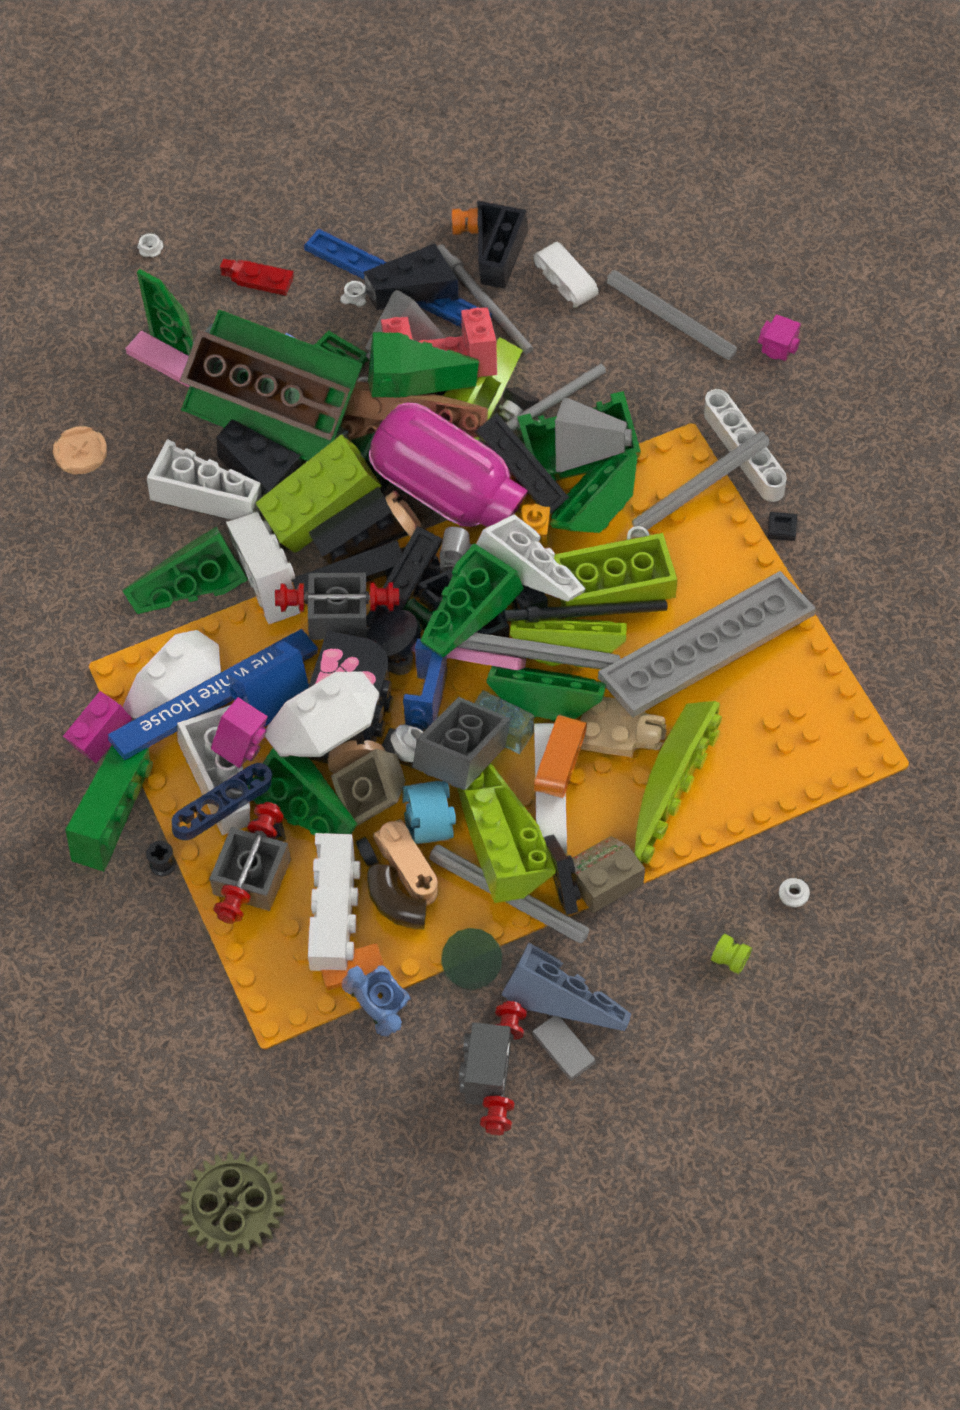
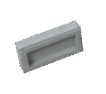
M553 1016L533 1031V1036L570 1081L596 1063V1059L561 1017Z

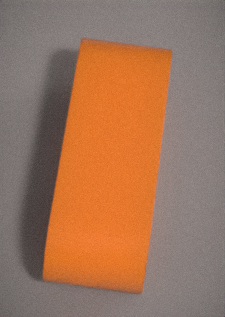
M561 715L557 716L536 775L534 791L564 798L585 738L587 722Z

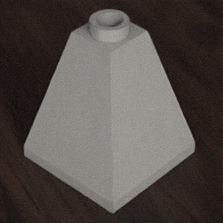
M398 290L393 292L373 331L382 332L381 320L408 317L413 340L445 338L417 303ZM372 335L365 347L369 352L368 354H366V357L369 360L371 353Z
M563 398L555 420L556 472H563L623 453L626 446H631L632 430L627 429V423L572 399Z

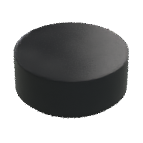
M366 836L357 840L356 846L367 867L378 864L379 861Z

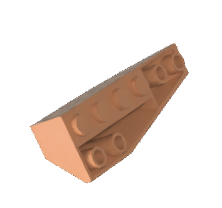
M357 381L340 425L338 437L342 434L351 441L352 439L376 432L381 422L392 410L400 404L412 402L429 408L473 438H477L478 436L475 431L488 420V408L430 393L401 398L371 397L369 384Z

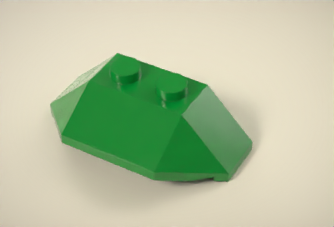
M624 451L601 461L588 471L567 494L569 498L552 512V520L550 521L552 528L601 533L602 530L607 528L609 522L625 507V504L633 496L637 465L636 453Z
M492 666L487 676V684L512 713L521 714L526 718H547L555 722L558 715L576 719L600 703L606 691V684L601 681L597 682L594 679L527 667L513 670Z

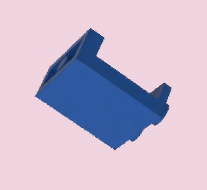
M417 639L415 646L417 678L425 679V684L421 696L404 694L403 705L405 725L416 727L424 732L438 717L448 673L447 655L442 658L423 645L420 641L421 639Z
M284 641L274 646L277 655L274 659L244 676H239L234 672L228 674L230 683L228 689L232 698L236 700L239 697L266 715L268 718L265 726L271 723L285 702L307 690L309 686L301 652Z

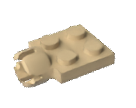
M603 697L600 703L583 713L581 721L587 722L586 734L581 750L632 757L634 751L638 748L659 750L664 743L659 742L660 739L664 740L666 734V724H664L665 718L663 716L647 714L644 711L632 717L615 698Z

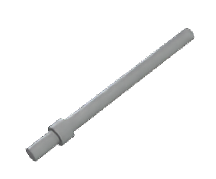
M439 245V251L454 274L484 308L488 307L489 313L492 314V317L517 346L523 350L525 355L533 351V346L467 273L459 258L452 256L444 245Z
M602 364L597 365L517 416L531 413L532 419L562 401L563 398L570 396L605 374V367ZM517 416L505 422L512 431L516 430Z

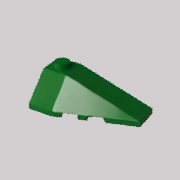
M216 526L181 548L122 591L135 612L141 614L170 607L172 602L188 598L189 602L198 600L197 596L214 592V596L223 595L247 581L248 578Z

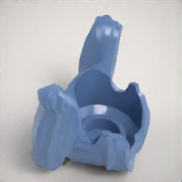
M383 965L378 966L377 969L367 975H364L359 966L350 969L347 972V976L342 980V989L351 994L352 997H356L366 1013L374 1019L377 1034L386 1037L397 1030L399 1031L402 1021L397 1013L411 999L409 994L398 985L390 971ZM378 993L382 994L381 999L377 997Z

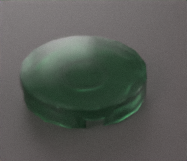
M467 928L457 931L447 940L441 953V965L445 976L461 989L476 990L486 987L497 977L502 965V953L499 944L492 935L481 929Z

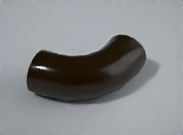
M383 864L371 866L367 873L369 896L380 914L396 925L425 930L426 899L411 898L402 893L397 882L398 871L394 867Z

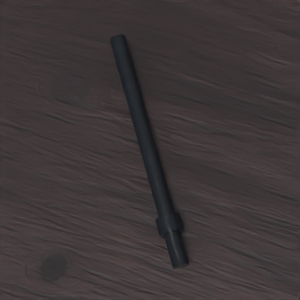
M666 600L543 608H539L537 605L524 606V609L503 610L502 617L504 622L524 620L526 623L539 622V619L667 611L668 604Z

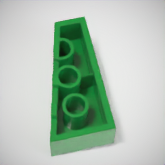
M111 746L65 829L72 862L105 871L139 795L142 784L151 773L153 762L150 761L149 748L123 760L116 749Z

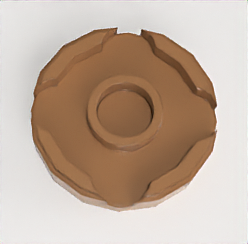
M370 740L364 741L365 744L358 745L357 741L344 742L328 753L329 770L335 774L375 749L385 751V748L379 743Z

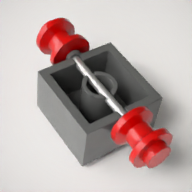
M309 573L308 592H305V595L304 583H299L297 589H288L285 583H281L280 589H275V606H280L281 612H286L288 606H297L300 612H304V606L308 604L309 640L325 639L327 630L366 638V604H369V600L370 611H375L377 606L386 605L389 611H393V605H399V588H393V582H389L386 588H377L375 583H370L369 594V591H366V573Z
M264 802L263 804L256 805L254 813L258 818L256 821L249 822L247 826L249 832L233 827L230 828L209 880L213 895L224 898L223 902L215 904L213 910L217 914V918L224 923L234 924V922L242 921L244 913L240 910L242 904L270 911L291 857L288 843L275 840L277 831L273 828L274 824L281 823L284 815L280 808L273 803Z
M505 1001L503 1005L496 1007L495 1014L501 1018L499 1024L492 1025L472 1022L471 1033H465L463 1052H465L459 1072L460 1093H465V1103L483 1105L488 1109L487 1116H483L480 1119V1126L485 1128V1132L491 1135H503L504 1131H509L512 1127V1122L506 1116L507 1112L514 1109L515 1103L511 1099L504 1097L511 1040L523 1038L524 1029L519 1026V1021L524 1020L527 1013L521 1007V1004L514 1001Z

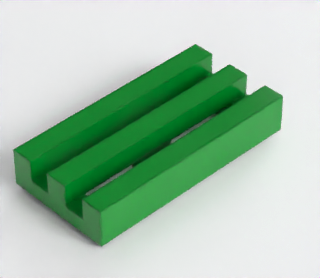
M329 330L315 344L317 347L325 348V350L327 349L330 352L362 364L369 361L366 357L368 353ZM330 340L331 342L342 347L343 349L347 350L353 355L359 357V359H354L353 357L346 354L344 350L340 349L339 347L336 348L332 346L331 344L327 343V341Z

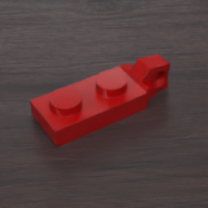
M223 259L220 265L221 275L231 277V281L237 283L238 286L284 296L287 295L294 278V271L245 260H238L236 262L235 260Z

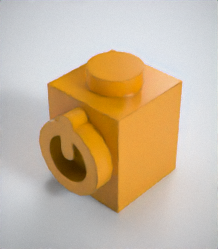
M538 504L522 505L521 520L540 535L539 542L546 549L550 526V507Z

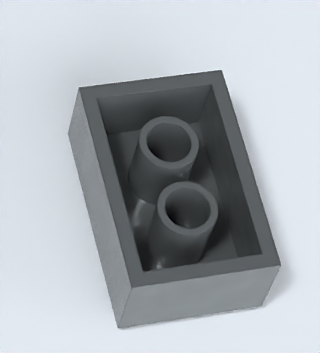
M458 697L417 738L412 768L445 781L454 787L466 790L506 747L511 718Z

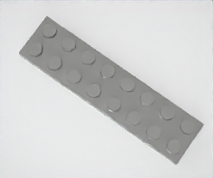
M779 571L598 672V679L606 684V688L632 717H635L814 616L816 608Z

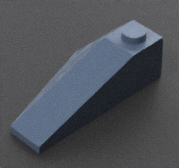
M528 942L505 985L502 996L506 997L508 1001L521 1004V1007L530 1011L621 1031L626 1030L631 1013L603 992L595 991L592 994L588 991L584 978L578 974L574 977L568 976L559 969L563 965L560 960Z

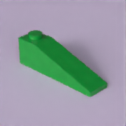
M139 269L136 273L150 335L189 356L193 346V338L188 313L160 279Z
M372 332L368 374L371 397L401 398L476 386L479 367L478 359L452 350L445 351L433 347L431 343L425 341L421 343L409 339L408 335L402 333Z
M475 543L455 564L451 581L448 587L444 588L441 594L443 598L439 607L433 612L420 640L423 645L442 658L503 612L524 589L517 570Z
M272 748L262 763L267 765L272 772L271 786L265 793L253 801L257 805L264 802L277 805L288 823L294 826L299 825L309 830L312 835H315V833L352 834L358 825L314 763L308 757L292 755L280 757L275 749ZM255 775V776L253 777V781H254L255 779H259V780L262 782L263 779H264V776L258 778V777Z

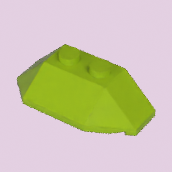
M564 618L539 619V622L526 623L524 620L511 621L510 636L513 639L612 653L626 641L627 623L585 619L565 620ZM536 660L538 663H545L546 665H549V666H558V665L562 664V663H555V662H549V661Z

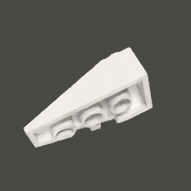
M512 515L482 531L476 545L517 570L523 585L567 602L584 592L585 588L566 566L558 565L553 559L555 553L552 549H545L539 542L540 535L516 515Z

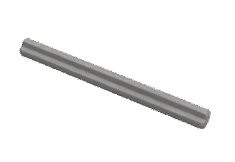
M613 270L608 275L607 283L709 349L727 360H731L735 356L737 347L618 271Z
M762 431L752 436L633 519V527L642 526L647 530L767 447L769 445L768 436Z
M474 633L458 646V648L600 670L620 660V656L616 654Z
M436 845L430 853L431 861L490 893L482 868L441 845ZM527 895L523 899L505 901L578 943H583L589 934L590 929L587 926L531 895Z

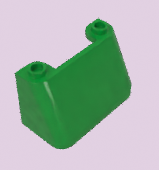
M624 391L610 394L611 401L604 405L602 401L596 402V407L593 409L627 423V429L632 430L631 446L625 447V451L635 452L638 459L641 450ZM531 413L517 416L516 432L518 438L555 482L586 474L601 461L610 458L607 457L563 472H556V417L544 419V415L538 416V421L532 419Z

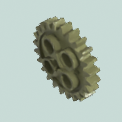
M228 1152L226 1161H222L217 1154L215 1155V1164L212 1166L207 1161H203L205 1171L202 1173L194 1169L193 1173L196 1181L186 1180L185 1182L191 1192L181 1193L182 1200L188 1202L180 1205L181 1213L188 1214L182 1218L184 1226H190L187 1230L189 1236L194 1237L198 1235L196 1243L199 1247L208 1242L207 1250L210 1254L216 1247H219L221 1257L225 1256L228 1249H232L233 1255L236 1258L239 1254V1248H244L249 1255L251 1254L250 1245L253 1243L259 1248H263L261 1238L264 1236L272 1240L273 1235L270 1227L280 1228V1222L275 1217L285 1215L284 1209L278 1206L286 1203L284 1195L278 1194L283 1191L282 1183H274L278 1179L276 1172L268 1173L269 1166L267 1162L258 1167L257 1156H253L249 1162H246L244 1152H241L238 1160H234L232 1153ZM231 1177L240 1179L235 1187L224 1186L225 1181ZM248 1183H253L252 1186L245 1189ZM253 1197L264 1199L258 1207L248 1206L249 1200ZM215 1201L218 1203L216 1209L211 1212L202 1210L207 1202ZM231 1201L235 1203L236 1201H238L239 1205L237 1207L233 1205H230L228 1207L227 1202ZM220 1219V1223L217 1226H213V1222H217ZM232 1221L242 1223V1226L237 1231L229 1232L226 1230L227 1225Z

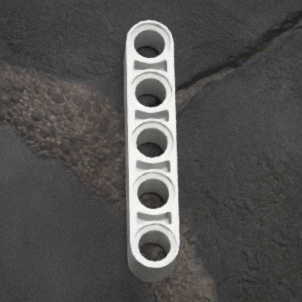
M714 389L706 394L705 419L729 452L757 434L725 391ZM767 447L739 465L765 500L775 502L783 498L787 476Z
M534 723L535 779L554 723ZM535 791L536 823L539 825L543 837L555 835L564 853L567 855L566 793L562 799Z

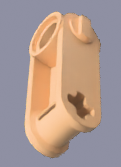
M399 819L384 824L379 831L373 833L379 850L389 861L390 865L397 869L398 877L411 898L426 899V906L432 904L438 895L436 875L413 841L409 830L402 820ZM423 885L425 888L429 887V889L425 890L423 887L419 888V886Z

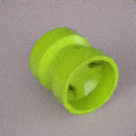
M723 934L715 947L711 961L719 965L725 964L729 966L730 971L739 975L750 957L752 947L744 943L740 945L734 944L735 942L732 937Z

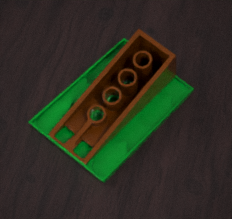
M218 309L210 333L198 330L180 378V382L190 385L181 410L222 427H225L233 419L299 454L301 459L309 461L335 440L364 364ZM248 373V380L244 383L243 376Z

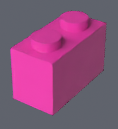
M99 691L63 737L76 750L97 764L112 745L108 741V734L131 722L132 718L120 704Z
M238 697L221 716L210 749L238 768H241L246 760L251 762L261 748L258 744L267 732L264 726L268 717Z

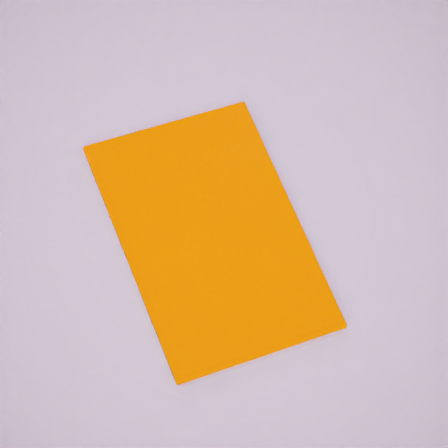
M690 423L639 443L641 454L637 459L633 496L625 504V507L609 522L607 528L602 530L601 533L556 529L550 525L547 548H551L555 554L627 540L628 531L633 528V519L718 461L698 427ZM585 474L557 480L556 483L568 494ZM725 475L647 530L649 535L663 533L677 576L676 598L666 600L668 604L667 611L582 616L572 619L627 623L626 641L610 653L619 655L620 659L779 571L800 592L801 590L729 476ZM529 495L524 498L515 513L520 519L522 505L536 504ZM446 520L424 530L443 539L445 529L459 527L469 533L470 544H476L482 531L487 527L482 524L473 527L460 526ZM406 536L396 540L400 548L406 547L411 537ZM440 546L439 550H438L437 553H436V556L438 557L439 562H440L441 546ZM382 576L366 582V591H369L370 594V583H375L377 588H383L387 581L386 577ZM545 593L548 599V607L562 606L560 598ZM253 597L95 660L89 664V669L99 691L123 707L136 675L175 634L198 630L219 644L221 672L300 629L309 637L308 604H305L304 612L268 625L263 607H260L257 597ZM416 597L415 599L422 604L419 597ZM370 600L369 604H366V616L370 611ZM511 604L505 610L513 609ZM816 614L645 711L647 714L663 716L665 718L666 734L664 740L660 739L659 742L666 741L687 703L716 701L720 703L719 715L722 716V720L717 729L720 730V735L716 744L713 747L708 746L705 752L707 753V758L701 770L696 768L692 775L695 777L692 787L688 793L683 791L679 798L682 802L677 814L669 816L666 822L668 823V828L663 839H657L653 845L655 851L652 859L648 864L643 863L645 868L644 884L908 768L909 761ZM506 621L509 625V638H512L510 636L511 621ZM424 630L421 631L420 638H422ZM324 639L312 640L318 647V654L303 661L308 683H310ZM413 651V668L409 673L396 675L389 672L390 681H392L391 696H393V704L390 713L385 712L383 720L386 722L382 738L377 737L376 743L380 745L383 744L390 728L396 729L399 725H405L404 694L422 695L425 679L417 678L416 657ZM447 658L448 673L438 717L460 697L511 718L506 747L491 764L536 821L534 723L555 722L547 718H526L521 714L512 713L487 684V676L492 667L491 665ZM526 658L525 667L578 675L594 679L597 682L600 681L598 679L600 669L577 667L568 664L549 666L545 663H538L535 659ZM606 688L604 697L615 698ZM235 700L229 702L228 704H226V705H224V706H222V707H220V708H223V707L232 705V703H233ZM582 715L577 717L576 720L581 721ZM177 732L148 747L150 761L153 762L150 775L145 778L142 787L164 836L173 849V856L260 1048H271L362 1008L356 997H352L342 987L327 991L321 971H310L308 961L310 917H314L311 909L312 889H317L314 886L313 872L314 859H318L315 835H312L309 830L299 825L294 826L288 823L287 819L283 818L282 823L286 840L282 842L288 843L291 860L271 910L267 911L242 904L240 910L244 913L242 921L234 922V924L220 921L213 908L216 903L223 902L224 898L213 895L209 879L228 833L221 835L217 824L190 840L183 841L173 835V815L201 797L202 792L178 744ZM265 736L258 744L261 747L258 754L251 762L246 760L242 765L243 769L254 763L264 762L273 748ZM638 748L634 751L632 757L580 750L566 791V856L571 855L573 858L610 836L627 844L635 853L636 831L641 803L651 770L661 749ZM311 760L337 795L331 778L333 773L329 770L328 764ZM400 764L406 780L404 786L442 781L433 776L426 775L417 769ZM449 783L450 797L447 798L448 807H454L456 824L452 825L453 838L417 844V847L437 878L438 895L432 904L426 906L425 930L396 925L380 914L369 896L367 873L370 867H367L356 846V841L366 836L379 861L376 865L391 866L379 850L373 833L379 831L384 824L400 819L405 824L404 812H406V804L409 802L403 803V789L396 804L358 825L352 832L355 861H360L361 868L360 879H354V887L358 888V905L352 906V914L356 915V932L350 933L349 942H354V949L377 943L384 966L403 989L547 927L546 924L506 902L494 903L490 893L430 860L432 849L436 845H441L481 868L466 823L457 787ZM253 800L249 802L250 821L258 818L254 813L257 804ZM204 805L201 809L202 812L212 815L208 805ZM182 821L180 822V827L186 826L187 828H191V822L189 824H185ZM247 827L240 829L249 832ZM553 876L529 894L566 915L559 902ZM397 877L398 887L401 892L411 897L399 877ZM423 885L419 886V888L423 887L425 890L429 889V887L425 888ZM582 897L576 900L578 912L576 913L589 908ZM378 993L377 997L381 999L382 994Z

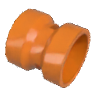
M460 208L452 209L453 235H461L462 232L478 234L477 208H470L468 211H462ZM465 218H468V225H466Z

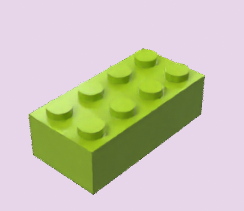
M341 434L259 499L256 504L279 542L296 553L313 541L309 534L312 529L375 488H380L381 484L357 447Z
M663 533L555 554L553 558L558 565L566 566L585 588L581 595L568 602L560 599L562 606L676 598L677 576ZM566 617L565 620L577 617Z

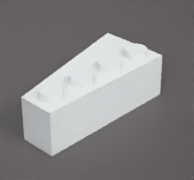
M168 439L147 476L150 500L231 520L254 512H260L256 502L262 498L261 483L232 469L226 471L220 468L217 462L211 459L205 461L197 457L196 452L187 448L182 450L176 447L175 442Z
M258 512L226 522L233 547L243 569H245L251 587L254 588L260 607H263L268 625L300 614L297 606H288L286 612H281V607L275 606V589H280L281 583H285L288 589H293L291 580L295 579V574L291 563L287 562L283 549L279 547L275 534H272L266 520L262 521Z
M231 705L177 723L178 744L202 795L243 770L242 766L238 768L210 749L221 716ZM236 788L229 789L226 792V795L231 799L240 798L243 794ZM247 803L216 823L221 835L229 833L231 827L242 829L248 826L250 822V804ZM207 804L211 814H215L218 811L217 806Z
M315 833L318 859H314L313 872L314 886L317 889H312L311 909L314 917H310L309 967L310 971H321V969L347 970V960H353L354 942H349L350 933L356 932V915L352 914V906L358 905V888L354 887V879H360V861H355L352 834Z

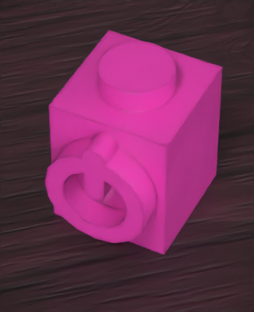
M777 314L772 322L766 321L758 339V343L762 344L761 352L772 359L786 361L790 353L795 354L799 347L800 339L798 337L801 323Z

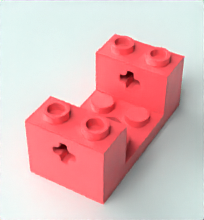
M488 307L461 310L462 336L418 341L421 343L425 341L431 343L433 347L445 351L452 350L478 359L477 377L497 375V344ZM393 317L381 320L382 332L402 333L408 335L409 339L413 340L408 317Z

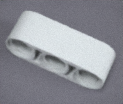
M555 242L534 254L533 258L537 268L541 267L543 269L542 273L553 285L556 284L559 287L558 291L568 301L571 300L574 305L572 306L574 308L598 295L599 292L595 281L559 242Z

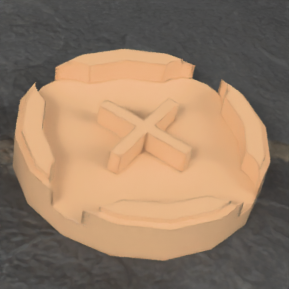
M87 426L73 427L65 430L60 434L61 437L58 441L56 440L53 444V456L57 466L71 474H86L94 471L103 464L107 457V444L103 435Z
M393 491L385 497L387 504L404 530L412 537L417 526L421 527V523L407 502L403 500L399 502L397 498L400 497V494Z

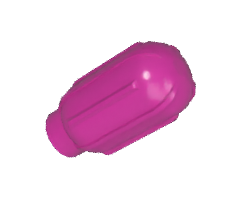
M406 402L398 405L381 422L372 439L369 457L376 472L435 512L460 526L473 527L482 524L488 528L515 515L528 493V490L510 479L508 466L504 459L495 451L419 403Z

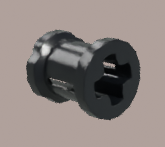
M162 840L150 844L146 850V857L150 863L151 871L160 877L170 875L176 868V860L173 856L171 845Z

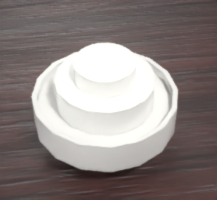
M399 725L391 734V742L395 754H397L400 760L413 762L416 741L423 731L409 725Z

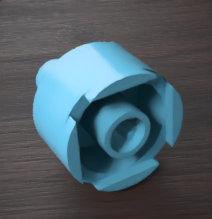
M445 781L403 786V803L409 802L406 804V812H404L405 824L416 845L453 838L452 825L456 824L454 807H448L447 798L450 797L449 785Z

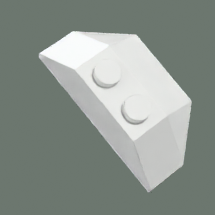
M198 630L175 634L136 675L124 702V710L135 720L221 673L219 644Z
M335 672L285 702L265 729L267 730L265 738L280 757H288V755L321 757L371 726L379 692L363 672Z

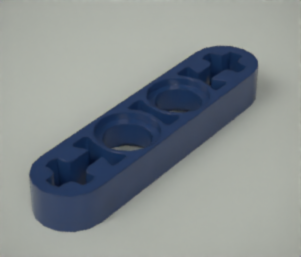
M254 763L177 811L172 817L173 835L183 841L193 839L265 793L272 783L270 768L262 763ZM256 775L258 778L264 776L262 782L259 779L253 781V776ZM236 788L243 794L240 798L231 799L226 795V792L229 789ZM206 804H213L218 807V811L212 815L205 814L201 809ZM183 821L185 824L191 822V828L186 826L180 827V822Z

